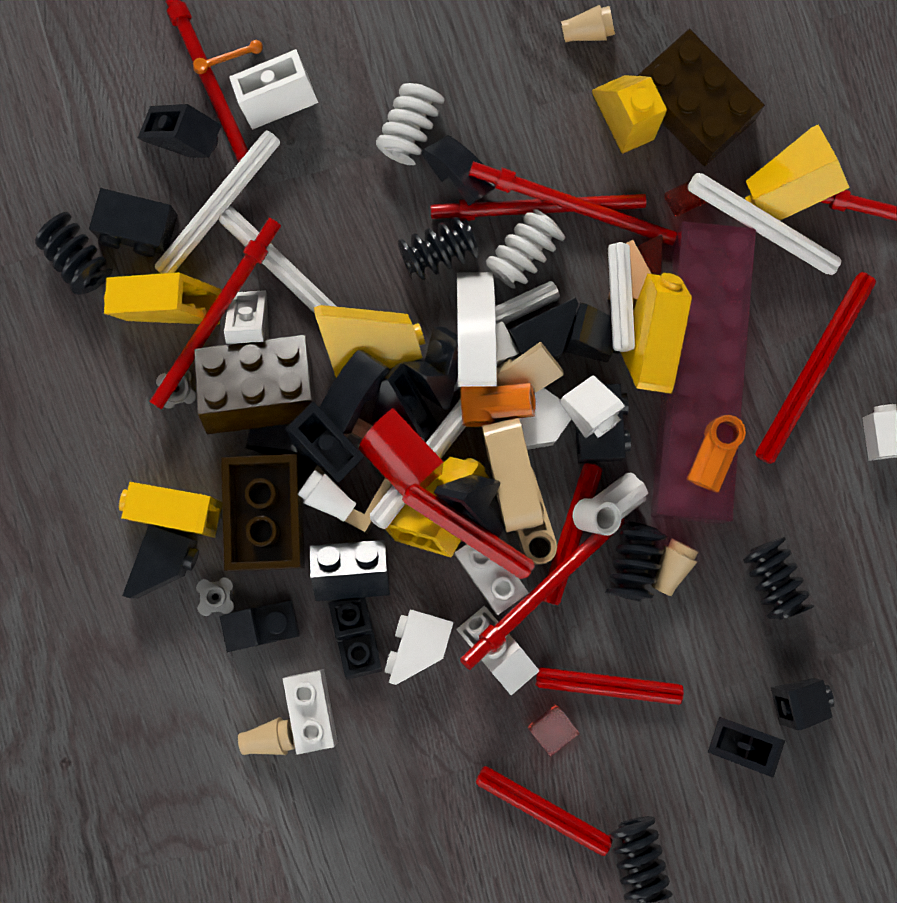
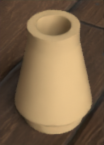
M598 5L568 20L561 21L565 43L570 41H607L606 37L615 35L610 6L601 8Z
M673 538L668 546L664 545V554L661 555L659 562L661 567L657 570L655 577L657 583L652 584L653 588L669 596L673 595L678 585L697 564L695 558L698 554L697 550Z
M279 717L254 729L239 733L238 745L241 754L287 755L289 750L295 749L290 719L283 720Z

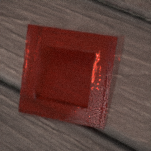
M690 181L664 194L674 216L678 217L706 203L705 200L688 190Z
M662 234L638 246V250L651 274L661 275Z
M557 704L527 726L550 757L580 734Z

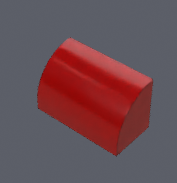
M394 408L388 411L371 427L359 445V450L402 496L413 483H417L425 489L442 475L444 465L442 459Z

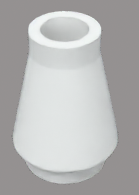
M316 470L313 471L298 493L300 497L305 499L304 504L335 516L343 522L356 505L326 473L322 475Z

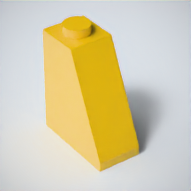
M624 75L592 90V94L622 154L655 139L667 109L651 77Z
M819 124L810 128L746 180L751 195L745 197V199L780 221L849 188L840 163Z
M180 272L106 278V292L104 295V314L125 321L200 324L222 289Z
M647 273L633 310L635 348L631 351L620 352L637 389L670 394L675 384L692 296L683 280L671 273H663L661 275Z
M325 305L313 307L336 378L357 350H363L389 367V369L399 363L423 358L419 346L426 343L420 324L413 325L408 314Z
M449 457L444 461L442 475L425 489L435 495L434 491L437 486L468 475L489 477L485 473V467L477 460L472 458L462 460ZM407 504L403 506L389 526L385 528L397 542L450 558L461 542L459 538Z
M129 482L128 490L124 489L121 493L119 510L123 511L122 519L216 537L222 509V501L207 495Z

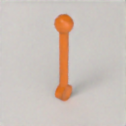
M253 40L249 46L208 60L197 58L194 60L193 70L197 74H204L207 71V67L251 52L259 54L263 50V45L259 40Z

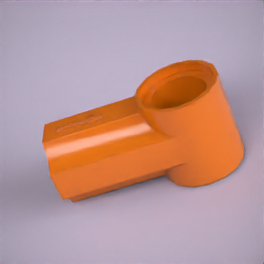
M531 383L498 387L470 386L460 388L463 426L482 427L493 424L497 420L535 417L536 398Z
M724 415L709 422L705 429L704 440L686 480L716 493L719 492L736 450L745 439V426L739 418L732 415ZM720 423L729 425L733 430V439L729 444L722 443L716 435V430Z

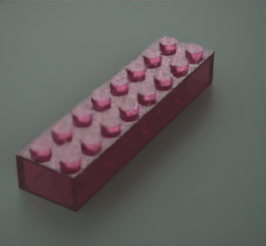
M682 221L677 230L672 274L683 280L692 296L674 388L671 394L663 392L661 394L651 517L718 524L729 523L733 520L738 448L718 493L695 485L686 479L704 440L705 429L709 422L724 415L736 416L741 420L756 236L754 228ZM720 423L717 427L716 435L722 443L729 444L733 439V430L729 425Z

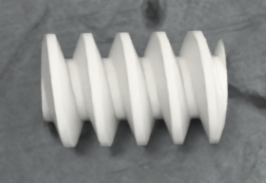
M407 83L400 86V97L394 100L393 107L395 109L388 113L389 122L383 125L382 133L384 135H380L377 138L376 145L379 150L392 160L406 165H415L416 163L409 157V154L420 155L422 150L414 142L427 141V136L420 129H432L433 123L426 116H438L439 111L431 104H443L444 97L433 89L421 84Z
M537 209L533 210L534 213H527L523 217L525 224L518 223L515 226V235L509 234L505 238L506 246L499 245L495 250L497 257L490 256L486 260L489 269L502 282L514 289L516 288L514 285L515 281L523 284L528 282L523 273L524 270L534 274L538 271L532 262L534 259L543 263L547 260L541 251L543 248L552 252L556 250L555 245L551 241L552 237L560 241L565 239L557 224Z

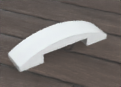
M458 272V387L496 386V322L493 272Z

